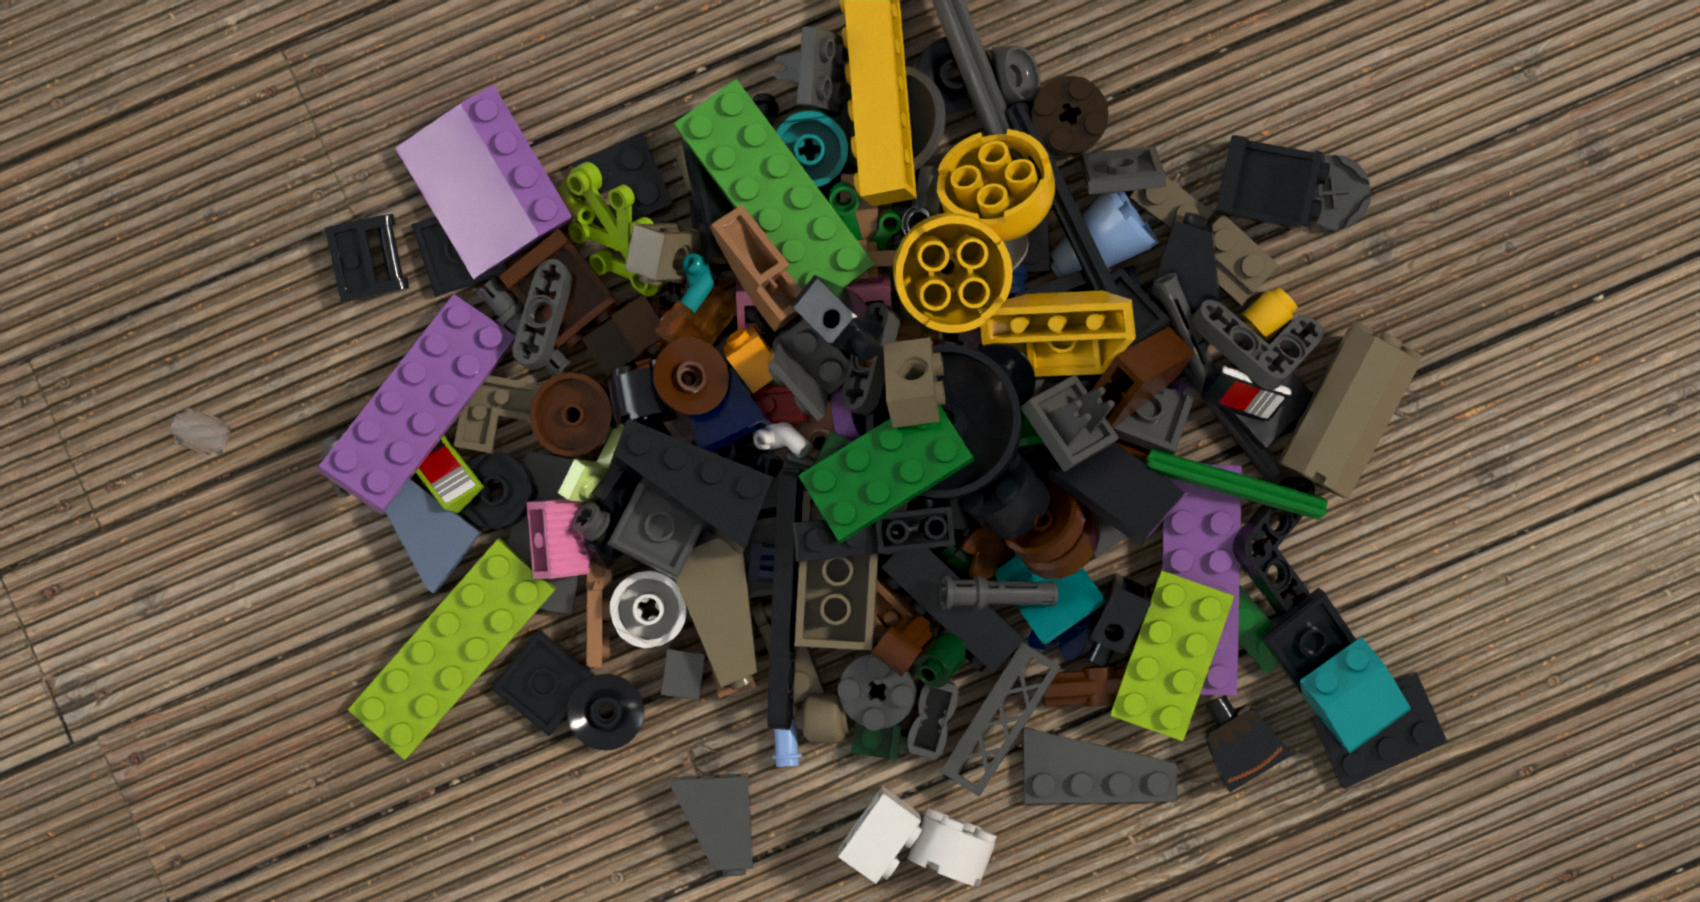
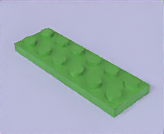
M737 79L674 123V128L733 207L736 209L743 205L790 264L787 271L802 290L814 275L845 288L874 267V262Z

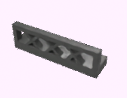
M1022 642L940 772L980 797L1058 674L1061 666L1025 642ZM1033 658L1050 668L1042 683L1026 685L1024 672ZM1020 680L1022 687L1014 689ZM1038 688L1030 700L1028 690ZM1023 692L1026 704L1024 712L1020 716L1006 718L1003 707L1010 694ZM1000 712L1001 720L994 721ZM1017 721L1009 734L1007 723ZM1002 724L1005 742L1001 748L986 751L983 741L984 735L990 726ZM979 745L981 752L973 754V752ZM997 753L989 765L987 755ZM982 756L985 773L979 783L975 785L960 775L969 759Z

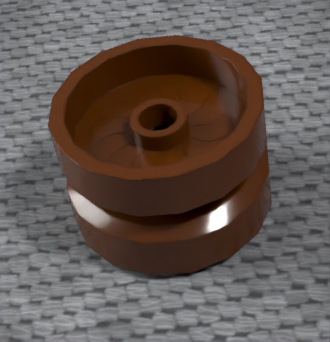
M572 372L555 375L539 387L531 402L529 417L532 431L542 446L557 455L578 458L600 455L613 428H616L606 382L598 377ZM578 409L580 412V418L578 419V421L575 422V420L577 419L576 413H574V411Z
M1045 480L1049 485L1051 497L1044 516L1040 513L1031 522L1035 527L1028 533L1018 538L1004 541L1033 574L1043 579H1061L1075 574L1094 555L1100 539L1099 522L1085 505L1052 481Z

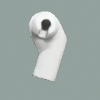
M788 422L765 425L760 430H757L753 436L754 444L760 450L788 447L798 458H802L812 449V443Z

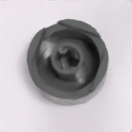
M859 650L852 657L841 676L838 686L841 704L846 713L855 722L869 730L876 731L894 726L909 714L920 690V678L915 672L914 663L904 676L901 677L872 655V651ZM883 682L887 687L885 690L883 688L878 689L874 686V683L879 685Z

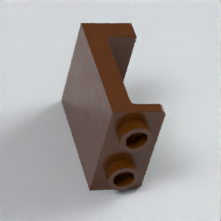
M558 228L501 274L499 278L525 306L535 270L540 263L548 259H557L567 266L573 274V285L554 346L559 350L564 346L571 350L582 341L581 338L586 336L583 331L594 322L600 326L610 319L611 315L616 313L613 306L619 301L592 270L565 234ZM556 272L555 276H549L547 281L550 284L554 280L559 281L561 275ZM550 293L548 297L554 300L555 296ZM543 305L537 309L535 321L538 324L544 323L550 318L552 312L550 305Z

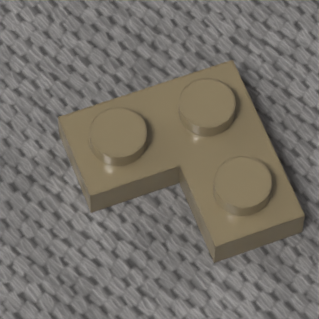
M490 375L460 413L454 447L493 453L499 417L503 416L530 421L531 402L541 385Z

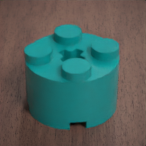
M802 111L789 116L776 130L777 134L818 189L822 190L829 187L840 178L847 164L848 143L844 131L833 119L817 111ZM812 142L814 148H820L821 150L820 153L815 154V160L807 161L805 155H799V151L805 149V143Z

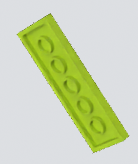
M500 538L497 539L350 706L348 711L400 757L406 760L557 588L546 579H533L532 566Z

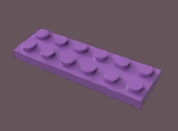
M453 294L320 463L318 472L383 515L513 346L516 335Z
M1207 464L1242 474V465ZM1164 476L1165 479L1185 493L1180 502L1163 520L1162 570L1235 596L1200 695L1237 696L1240 563L1233 553V542L1241 528V498Z

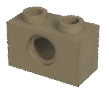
M682 223L634 224L625 270L639 274V281L647 284L661 285L662 280L683 284L687 278L682 266L684 258L691 253L704 257L699 229Z
M930 337L883 344L886 402L893 428L940 422L939 405L946 404L943 381H937V376L944 375L941 352H933Z

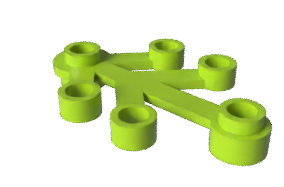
M584 162L570 171L567 177V185L572 193L586 198L605 229L592 223L584 225L575 220L569 224V235L576 243L592 240L620 251L627 261L634 224L654 223L647 217H642L632 222V205L635 197L630 187L624 184L610 190L608 193L609 203L616 210V219L598 192L602 186V175L599 169L593 163ZM605 249L594 253L589 258L590 267L597 275H604L610 271L628 278L633 287L645 296H652L658 293L665 283V280H662L661 285H652L639 281V274L625 270L626 261L614 258Z

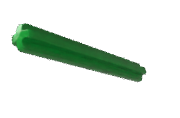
M1154 449L1150 450L1145 457L1144 464L1161 476L1316 520L1324 517L1327 510L1328 502L1323 497Z

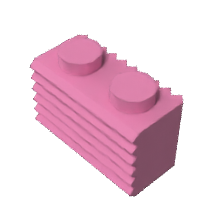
M566 498L526 502L533 579H554L589 574L590 569L588 565L591 555L584 546L587 539L583 537V533L579 534L572 528L573 518L584 502L569 501Z

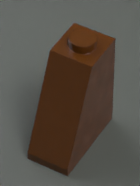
M1169 326L1117 354L1091 390L1104 387L1105 394L1101 396L1102 401L1113 400L1114 407L1105 417L1113 429L1173 382L1194 356L1195 352Z

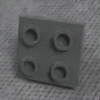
M803 27L801 51L776 56V62L785 64V69L783 71H776L774 76L775 78L798 85V105L828 114H841L843 104H845L848 96V89L845 83V64L849 63L848 50L844 46L842 36L818 27Z
M1076 374L1033 397L1020 407L1064 472L1104 450L1119 439L1105 418L1114 407L1113 400L1102 401L1101 396L1105 394L1104 387L1087 392Z

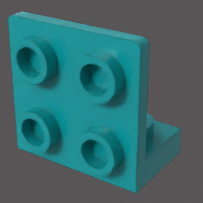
M1015 556L998 568L994 574L999 582L1055 581L1057 583L1058 601L1056 606L1016 605L1042 644L1049 643L1106 602V599L1083 567L1075 574L1061 579H1043L1033 574L1022 560Z

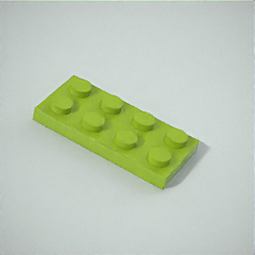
M1161 570L1151 597L1152 603L1143 619L1110 716L1184 741L1235 596Z

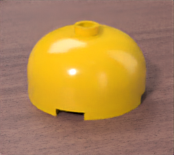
M1007 129V134H995L985 137L982 136L981 132L974 134L955 145L945 155L938 167L937 194L944 213H959L980 220L993 229L1003 242L1020 238L1036 228L1046 217L1054 199L1055 179L1045 148L1034 137L1017 130ZM1008 148L1018 151L1024 159L1014 160L1010 156ZM1028 156H1031L1038 165V168L1042 175V179H1040V181L1038 179L1035 166L1031 161H1029ZM957 224L958 229L962 233L973 234L983 242L989 241V237L981 230L972 226Z
M959 213L937 214L916 224L899 244L893 263L894 285L904 307L926 327L940 332H965L985 324L986 320L993 316L1002 303L1006 301L1012 284V262L1004 242L993 229L982 221ZM957 224H964L981 230L989 237V241L983 242L973 234L962 233L958 229ZM949 259L952 260L954 264L953 269L949 272H942L941 270L947 265ZM985 305L987 309L978 314V308Z

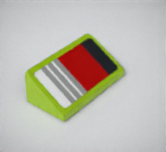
M443 435L416 470L417 475L445 510L459 513L484 488L445 435Z

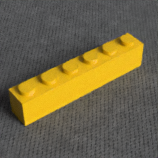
M839 0L846 20V27L842 28V39L849 56V63L845 64V76L848 84L851 86L852 99L848 101V112L851 121L854 123L855 136L851 137V149L855 159H857L858 173L854 174L855 190L861 198L873 207L917 199L900 0Z

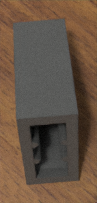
M749 773L672 777L671 789L714 871L723 870V876H742L746 874V869H753Z

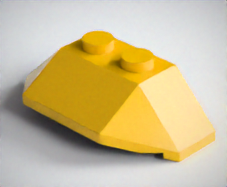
M1103 290L1025 294L1006 299L997 312L986 320L985 324L980 326L982 345L1004 343L1019 349L1030 360L1035 377L1103 374L1115 356L1123 352L1136 338L1132 300ZM985 305L979 307L978 314L987 309Z

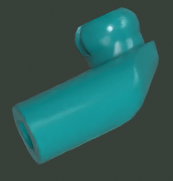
M691 253L684 258L682 264L690 287L679 304L687 311L695 314L713 288L714 281L709 264H705L704 257Z

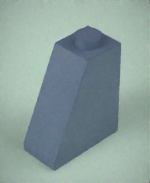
M413 477L410 478L385 511L425 587L431 593L439 591L484 532L460 513L445 510L430 490Z

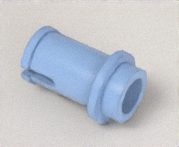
M794 719L789 730L774 729L775 755H772V759H776V767L798 766V758H802V754H798L797 727Z

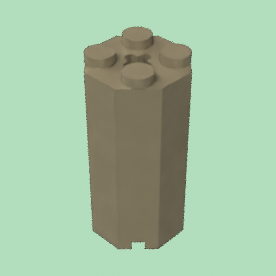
M1355 320L1350 328L1347 329L1277 461V464L1290 472L1310 480L1316 486L1343 499H1349L1415 375L1422 355L1402 346L1403 342L1384 332L1380 336L1373 334V329Z

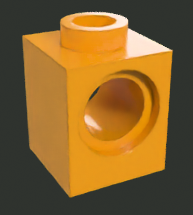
M754 325L747 330L741 328L732 333L726 340L727 344L723 346L725 356L751 392L755 393L773 380L768 365L771 347Z

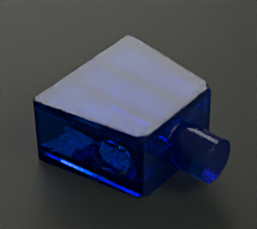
M734 368L728 369L729 385L726 395L720 404L707 413L689 415L696 445L713 453L755 433L757 430L765 428L767 425L774 424L757 396L751 392Z

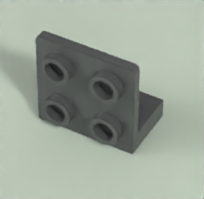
M801 316L774 337L768 362L769 372L780 386L786 385L795 395L794 400L803 413L806 415L812 414L817 421H820L826 415L829 394L844 384L851 356L847 352L830 345Z

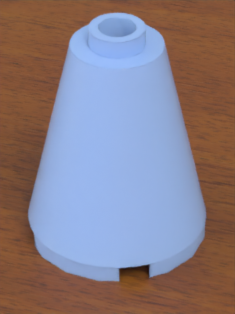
M1123 191L1100 193L1082 215L1107 268L1145 252L1159 242L1148 222L1142 220L1138 214V208ZM1065 236L1051 252L1054 261L1050 263V267L1058 278L1082 270Z

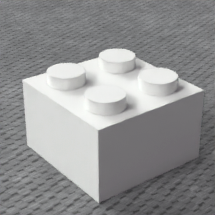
M882 786L838 847V857L875 884H877L881 877L887 880L900 863V860H898L899 855H897L904 845L910 848L923 830L919 824L921 822L920 813Z

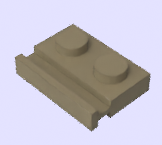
M1221 214L1212 224L1219 288L1239 306H1242L1279 264L1228 217Z

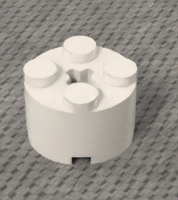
M654 569L638 571L628 576L617 586L610 601L611 620L619 636L631 645L640 648H653L670 642L684 627L689 612L676 580ZM650 599H654L656 601L655 608L660 610L659 615L652 614L649 618L643 616L644 609L640 607V602L647 603Z
M928 808L920 824V828L923 830L912 845L907 859L924 868L928 864L937 873L972 886H979L996 844L997 836L982 830L981 827L964 820L956 821L944 813Z

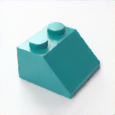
M1362 637L1300 680L1303 698L1349 754L1411 710L1386 665Z

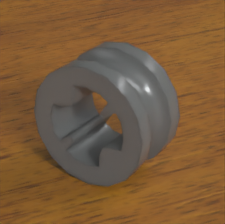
M588 502L577 511L573 518L572 528L579 534L583 533V537L588 541H594L607 529L610 522V514L606 510L600 509L595 502Z

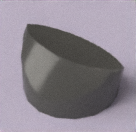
M1018 45L992 47L991 62L993 73L1007 108L1020 102L1028 103L1034 100L1040 88V73L1031 53Z

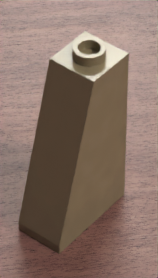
M716 538L692 549L676 582L721 688L730 684L732 690H736L754 682L751 675L759 670L749 581H747L745 550L740 555L723 540Z

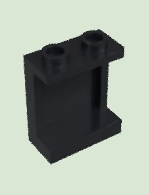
M1232 135L1216 210L1219 214L1310 231L1311 223L1319 222L1322 200H1318L1317 195L1319 185L1327 184L1330 163L1324 162L1326 156L1322 151L1315 150V152L1249 141L1247 137Z

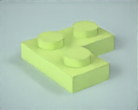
M613 428L597 462L574 459L558 491L561 496L569 501L597 503L592 494L613 466L611 459L623 429Z

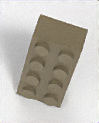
M803 491L801 522L825 520L809 492ZM879 554L799 562L794 646L873 650Z

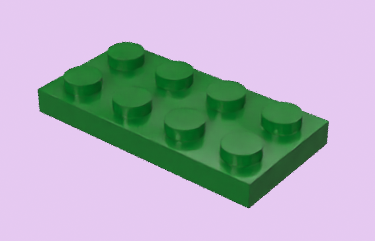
M940 405V422L893 428L890 418L798 475L840 544L975 461Z

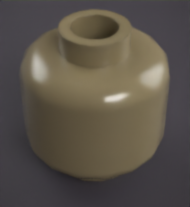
M838 693L809 694L805 698L803 705L797 707L795 713L797 729H802L805 738L813 743L841 742L847 733L852 732L854 720L844 710Z

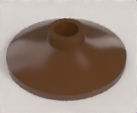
M683 338L670 343L659 353L653 368V382L661 400L672 410L685 415H701L714 409L723 400L729 385V373L723 357L712 345L700 339ZM685 373L691 377V386H687L682 382V374Z

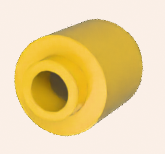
M1276 286L1272 291H1265L1241 314V318L1244 321L1243 323L1267 343L1293 318L1292 313L1298 307L1284 290Z

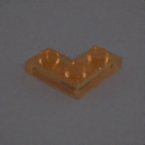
M716 284L696 313L677 300L674 306L662 316L660 324L654 332L668 345L683 338L700 339L713 345L737 314L736 300Z

